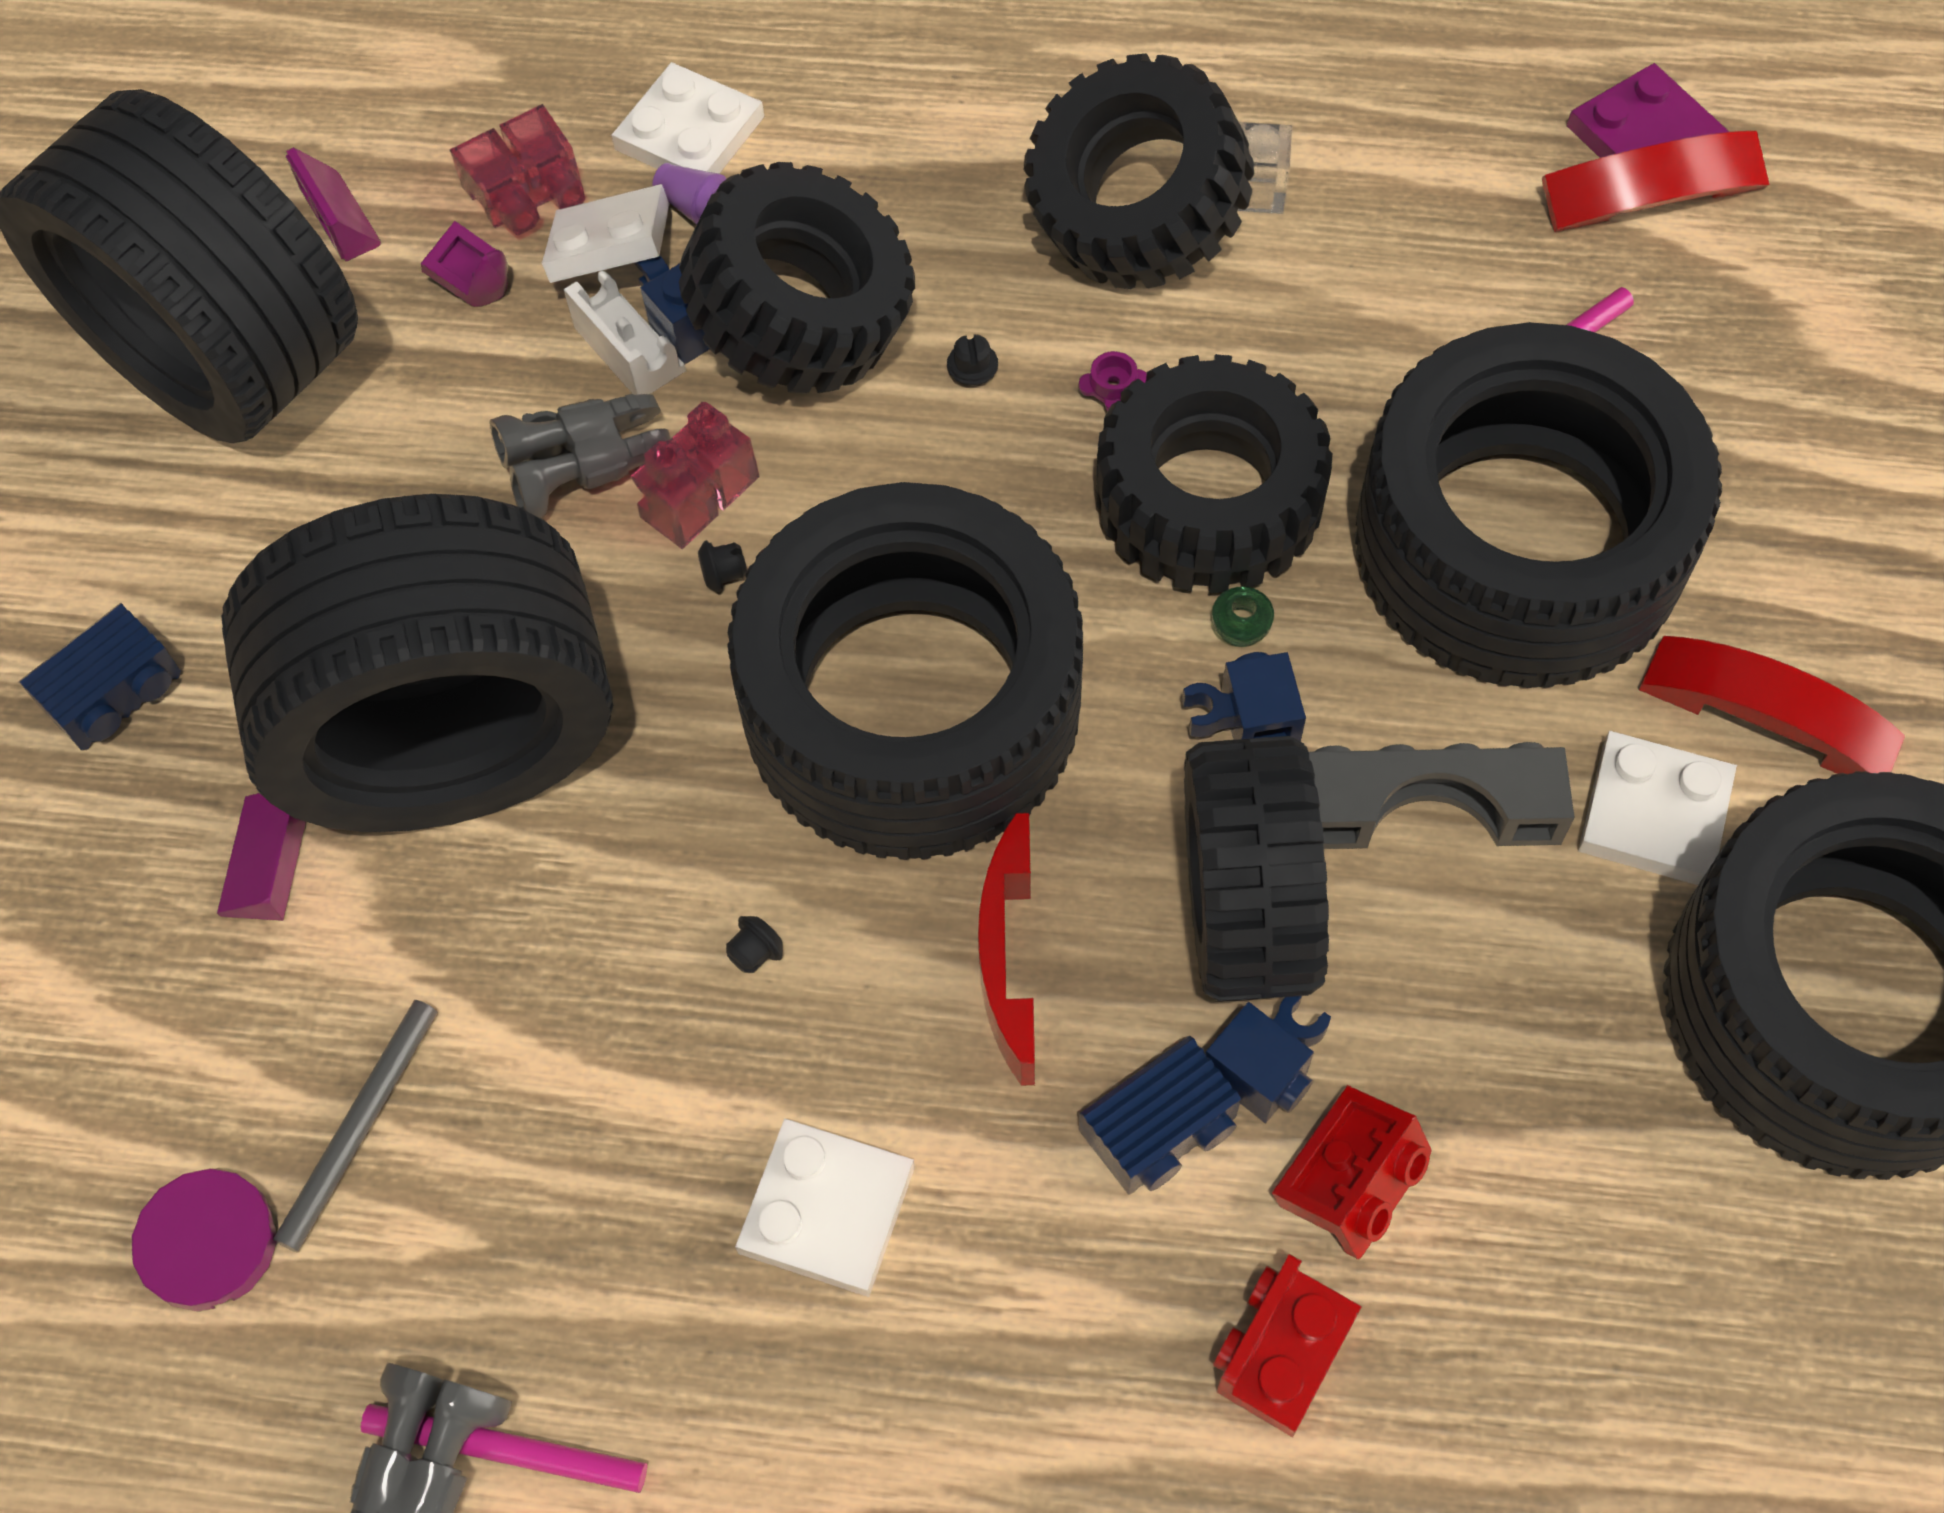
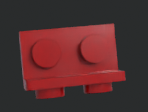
M1347 1085L1272 1194L1281 1208L1336 1235L1345 1253L1360 1259L1370 1244L1381 1239L1391 1223L1393 1210L1408 1188L1418 1184L1425 1175L1432 1150L1415 1115Z
M1289 1254L1280 1272L1267 1265L1247 1304L1258 1310L1246 1334L1235 1327L1232 1328L1213 1366L1224 1372L1216 1393L1293 1438L1362 1306L1299 1271L1302 1261Z

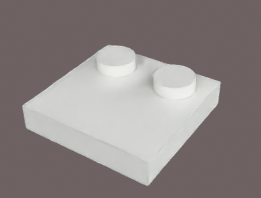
M662 184L556 210L542 260V265L549 282L553 283L659 257L669 208V202Z
M1609 731L1603 743L1578 852L1699 885L1719 854L1737 765Z
M784 1118L735 1246L738 1254L869 1297L915 1169L914 1159Z

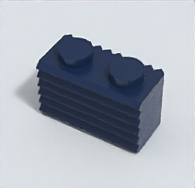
M119 603L18 682L36 704L80 750H87L91 742L102 741L113 735L119 728L122 718H129L131 711L139 710L141 703L153 701L161 697L169 689L172 679L179 678L181 670L162 643L122 603Z
M1189 1035L1083 1110L1079 1116V1131L1128 1195L1134 1193L1143 1185L1149 1191H1154L1179 1172L1182 1168L1179 1159L1183 1155L1188 1154L1194 1147L1199 1145L1205 1152L1209 1151L1233 1133L1237 1127L1233 1120L1237 1117L1241 1098L1238 1092L1232 1088L1230 1082L1223 1077L1221 1071L1214 1066L1212 1060L1206 1056L1204 1050L1197 1045L1195 1039Z

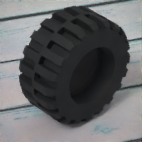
M1147 53L1127 55L1126 62L1117 64L1114 59H1110L1097 64L1098 71L1085 78L1083 73L1072 79L1069 82L1071 89L1062 97L1056 94L1045 109L1049 115L1044 122L1037 121L1029 138L1034 144L1035 149H1028L1025 153L1023 170L1029 177L1024 184L1026 197L1034 208L1033 215L1065 259L1074 268H1080L1086 277L1098 283L1107 282L1109 279L1115 288L1123 289L1135 288L1136 281H1142L1146 288L1162 286L1166 284L1165 277L1176 274L1180 280L1195 272L1193 264L1203 257L1209 262L1222 250L1218 243L1224 235L1230 238L1234 236L1242 223L1237 211L1238 209L1246 210L1253 192L1248 182L1254 176L1253 157L1248 150L1249 142L1224 93L1216 82L1209 81L1204 71L1193 64H1184L1182 66L1178 58L1163 54L1157 55L1155 62L1150 60ZM1151 140H1173L1183 143L1182 155L1175 171L1168 181L1155 193L1139 202L1125 206H1105L1096 203L1097 191L1103 175L1109 166L1125 151Z
M776 162L770 164L768 170L764 164L744 169L740 174L728 177L719 185L716 193L711 194L681 258L679 266L682 274L679 280L680 294L683 302L688 303L686 312L695 330L702 329L705 333L702 338L704 343L715 355L719 352L729 359L728 366L742 375L745 370L758 377L757 383L769 388H775L777 384L787 386V390L790 393H809L812 387L816 388L817 393L839 390L842 384L843 386L852 385L864 378L869 369L874 368L909 313L913 303L912 293L915 290V273L913 266H909L912 258L906 241L897 238L899 229L890 215L883 216L877 210L878 202L865 192L862 196L850 188L852 182L839 175L835 179L823 175L822 168L805 165L802 169L793 168L792 162ZM764 259L783 261L802 269L823 286L830 298L813 296L790 286L770 269Z
M1215 354L1212 361H1199V356L1195 355L1180 358L1178 366L1169 368L1167 363L1151 369L1147 371L1145 383L1140 379H1136L1121 392L1120 401L1110 406L1104 417L1103 431L1099 433L1096 505L1101 510V524L1107 537L1113 540L1117 539L1116 550L1128 562L1134 563L1139 559L1142 562V573L1157 581H1160L1163 576L1174 579V587L1192 591L1193 585L1209 586V593L1228 592L1229 584L1240 583L1242 589L1262 584L1265 572L1268 571L1272 576H1278L1292 566L1293 556L1304 554L1313 540L1315 529L1320 525L1332 470L1333 453L1329 450L1331 438L1327 425L1321 418L1317 419L1318 408L1305 393L1299 396L1295 394L1296 384L1281 373H1278L1275 377L1267 374V366L1250 359L1247 365L1232 362L1231 355ZM1203 449L1219 450L1246 460L1257 469L1265 482L1256 489L1240 496L1223 499L1205 498L1190 494L1176 487L1165 478L1159 468L1170 459L1182 453Z
M1291 736L1199 742L1186 751L1184 807L1192 921L1198 970L1203 992L1219 1002L1311 995L1324 985L1328 969L1329 903L1327 899V869L1323 846L1324 835L1319 811L1320 802L1314 781L1313 764L1309 761L1307 746Z

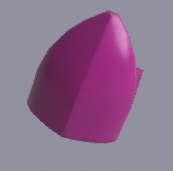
M456 221L452 223L421 262V269L424 274L473 307L491 304L505 296L508 284V263L505 255L501 250L495 249Z

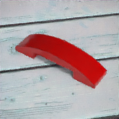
M1757 131L1716 133L1664 142L1577 164L1546 174L1541 178L1554 232L1606 222L1618 214L1712 195V198L1715 199L1766 188L1770 185Z
M1663 636L1639 688V691L1696 715H1699L1704 704L1710 705L1822 752L1824 757L1820 767L1837 774H1850L1855 771L1868 773L1892 772L1905 735L1878 712L1845 691L1816 676L1751 651L1706 640Z
M1016 813L1005 829L987 870L979 910V960L984 1005L998 1048L1021 1086L1035 1085L1034 998L1006 999L1005 900L1031 899L1029 813Z

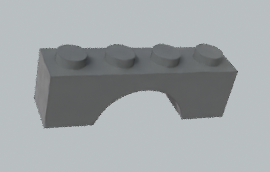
M1523 742L1508 748L1479 749L1474 744L1459 743L1444 749L1415 750L1409 745L1396 744L1374 751H1351L1347 747L1333 745L1319 748L1315 752H1309V761L1313 764L1314 781L1320 802L1319 811L1323 826L1324 849L1368 848L1375 829L1389 813L1401 806L1419 801L1443 802L1468 812L1485 827L1496 846L1561 845L1575 818L1565 747H1543L1539 743Z

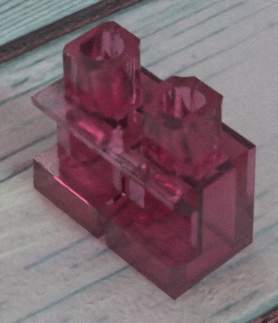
M543 104L500 124L499 127L503 139L495 128H492L450 149L462 188L472 200L477 199L494 228L505 224L514 234L519 236L534 228L540 220L537 207L553 200L559 209L580 205L586 199L573 148Z
M701 402L687 415V425L668 441H658L644 454L646 462L631 475L637 488L645 495L637 503L640 518L682 550L719 516L718 507L724 511L760 477L751 439L730 424L727 416L707 402Z

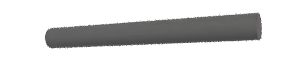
M414 1000L274 1236L273 1240L276 1243L298 1253L437 1015V1011L430 1005L419 1000Z

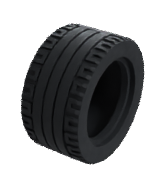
M142 89L111 93L28 164L0 191V229L24 271L49 303L87 344L136 389L175 418L215 440L238 443L252 439L354 340L358 322L354 296L341 268L318 233L294 203L266 173L229 139L197 115L166 97Z
M1528 322L1489 327L1452 340L1433 351L1431 356L1417 362V366L1406 373L1403 383L1398 384L1392 391L1391 398L1387 400L1383 415L1378 422L1356 515L1357 561L1362 564L1360 572L1362 579L1367 583V591L1376 600L1378 610L1386 617L1388 623L1395 630H1398L1403 635V638L1419 650V652L1431 657L1444 667L1484 682L1503 686L1547 688L1558 684H1575V682L1580 680L1587 681L1594 678L1600 672L1606 673L1614 670L1617 664H1624L1630 660L1634 652L1643 650L1649 640L1654 639L1658 634L1662 624H1665L1679 600L1714 527V518L1721 504L1719 498L1722 494V483L1719 478L1722 473V466L1718 460V448L1712 440L1711 428L1706 423L1704 415L1695 405L1693 399L1679 382L1651 358L1612 337L1574 326ZM1524 454L1548 459L1580 474L1603 494L1618 518L1624 541L1603 553L1573 561H1540L1516 556L1487 543L1468 529L1448 505L1439 485V480L1462 464L1491 455Z
M899 482L858 488L819 503L804 512L799 518L785 525L780 532L773 536L770 544L758 553L755 562L749 566L745 574V582L740 584L736 592L737 600L732 604L731 615L733 621L729 623L727 632L729 637L727 647L730 658V671L751 757L754 763L757 764L762 781L767 783L769 792L774 798L781 800L782 807L788 814L796 816L798 823L804 827L810 826L814 829L815 834L822 839L828 838L837 846H848L861 854L868 853L880 858H886L887 856L899 857V859L909 860V858L928 859L935 855L943 854L947 856L962 850L967 851L983 841L989 842L994 840L995 836L1005 831L1016 813H1029L1030 815L1034 806L1041 805L1045 799V792L1055 787L1058 783V774L1065 771L1068 754L1072 753L1075 746V735L1078 734L1083 670V619L1081 612L1078 610L1079 600L1077 592L1073 590V581L1069 573L1063 571L1062 560L1059 555L1052 552V546L1045 539L1037 535V531L1032 525L1025 523L1020 516L1007 511L997 502L977 494L946 485ZM925 610L950 615L963 620L989 637L1001 650L1011 667V671L999 692L978 713L951 728L922 736L892 737L866 732L850 726L828 712L808 690V684L815 666L827 648L837 638L863 621L896 611Z
M422 494L383 498L333 511L292 529L261 550L237 576L223 605L221 620L225 655L249 779L256 786L258 792L275 807L293 818L325 828L359 832L412 831L452 825L498 812L538 795L569 776L592 755L605 736L611 721V713L614 706L613 696L586 587L575 552L570 547V543L560 536V533L545 520L512 504L478 496Z
M1855 771L1850 774H1834L1828 779H1812L1806 785H1795L1789 788L1784 796H1774L1766 802L1764 807H1758L1748 820L1735 830L1688 900L1681 917L1673 929L1674 934L1668 942L1667 952L1669 957L1664 964L1663 970L1667 976L1663 983V991L1668 997L1665 1010L1666 1016L1671 1021L1669 1029L1672 1037L1679 1044L1678 1052L1681 1060L1686 1062L1689 1074L1694 1081H1698L1704 1090L1703 1094L1708 1101H1712L1719 1109L1718 1112L1726 1119L1732 1120L1744 1135L1748 1134L1752 1139L1758 1141V1144L1766 1149L1771 1148L1780 1153L1781 1157L1790 1162L1793 1160L1801 1163L1805 1168L1813 1170L1817 1168L1827 1170L1829 1174L1838 1177L1850 1175L1853 1179H1865L1867 1176H1875L1878 1180H1890L1894 1175L1907 1178L1921 1170L1925 1173L1935 1171L1944 1164V1060L1930 1063H1908L1879 1058L1847 1045L1822 1028L1798 1003L1782 975L1774 947L1773 926L1776 909L1790 902L1822 895L1850 896L1880 904L1904 916L1923 930L1944 953V784L1892 772L1868 773Z

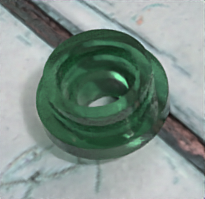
M1230 588L1220 594L1213 605V626L1222 639L1231 645L1239 647L1253 645L1266 637L1272 628L1274 621L1273 605L1266 595L1254 588ZM1247 610L1253 613V615L1243 618L1237 616L1233 611Z

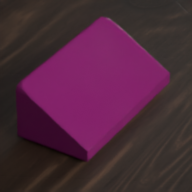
M294 147L286 150L287 155L285 156L297 185L340 258L345 259L347 262L379 247L381 241L341 175L327 164Z
M260 793L245 796L218 906L217 914L220 917L284 920L306 821L293 818L269 803Z

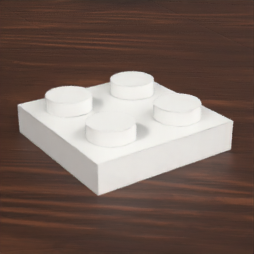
M671 62L611 135L616 151L656 169L664 163H671L673 165L720 174L764 118L762 101Z

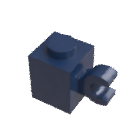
M660 254L659 257L635 262V265L644 274L638 280L641 285L640 289L650 327L659 336L666 337L674 345L678 358L684 364L710 350L702 339L705 334L702 329L695 330L687 315L686 308L688 303L683 302L679 288V280L682 275L679 269L680 263L669 269Z
M1252 652L1237 658L1235 661L1226 662L1221 691L1206 683L1191 684L1183 689L1182 703L1184 707L1203 705L1210 711L1206 715L1191 717L1189 727L1191 736L1206 737L1218 730L1230 728L1233 740L1291 736L1299 741L1302 739L1306 715L1288 652L1272 655L1264 652Z
M1302 996L1285 997L1273 1020L1248 1001L1206 1050V1056L1212 1060L1214 1066L1221 1071L1223 1077L1238 1092L1241 1098L1240 1104L1265 1124L1279 1107L1290 1113L1302 1100L1313 1083V1080L1307 1076L1314 1051L1309 1047L1323 1039L1331 1016L1324 1012L1310 1026L1298 1024L1293 1019L1292 1013L1299 1007Z

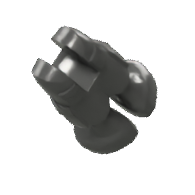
M628 394L625 397L608 401L588 399L587 401L561 406L557 409L556 420L523 422L514 416L502 415L490 419L489 422L499 460L505 469L510 468V482L517 507L541 519L548 510L549 495L557 487L576 479L580 486L592 489L614 480L617 481L626 476L629 470L658 460L674 450L668 429H654L622 439L620 435L621 431L645 424L659 415L661 410L653 394ZM563 445L566 450L571 452L547 459L528 460L537 452Z
M387 1362L380 1377L381 1391L388 1399V1415L381 1445L373 1443L371 1447L365 1446L355 1482L351 1489L350 1502L353 1503L350 1513H453L467 1479L462 1476L461 1470L453 1468L460 1450L474 1430L501 1425L508 1417L512 1401ZM435 1407L434 1420L422 1458L417 1459V1457L411 1455L416 1436L426 1413Z

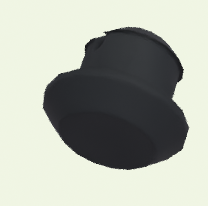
M973 334L974 337L972 339H967V335L956 341L954 349L947 357L948 372L954 380L964 385L976 386L986 383L994 377L998 370L997 355L990 348L989 342L985 337Z
M705 540L698 550L705 584L713 591L721 593L723 583L740 578L743 579L747 572L745 559L742 555L741 546L735 542L713 547L712 542L709 543L708 540Z
M740 916L738 918L740 931L726 943L727 956L737 968L744 973H755L768 958L771 960L782 959V940L765 921L757 916Z

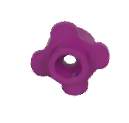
M1117 351L1106 352L1099 355L1093 361L1090 373L1083 374L1079 378V390L1085 396H1094L1104 403L1105 409L1108 411L1113 403L1120 401L1121 392L1132 381L1140 379L1145 383L1147 373L1142 369H1137L1135 361L1129 355ZM1108 382H1118V384L1110 385Z

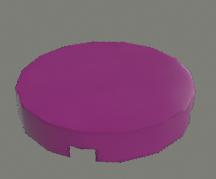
M216 1169L185 1173L161 1187L141 1210L132 1234V1263L143 1285L172 1307L197 1312L215 1309L214 1305L223 1304L229 1299L235 1301L251 1291L269 1268L277 1244L273 1240L276 1235V1225L273 1223L270 1205L264 1194L238 1174Z

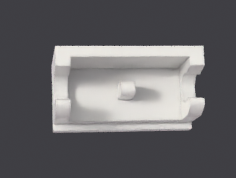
M606 271L598 273V281L601 283V288L591 298H589L586 291L577 281L564 289L574 328L633 395L651 394L686 372L685 364L678 358L674 345L666 337L659 336L622 294L619 293L617 283Z

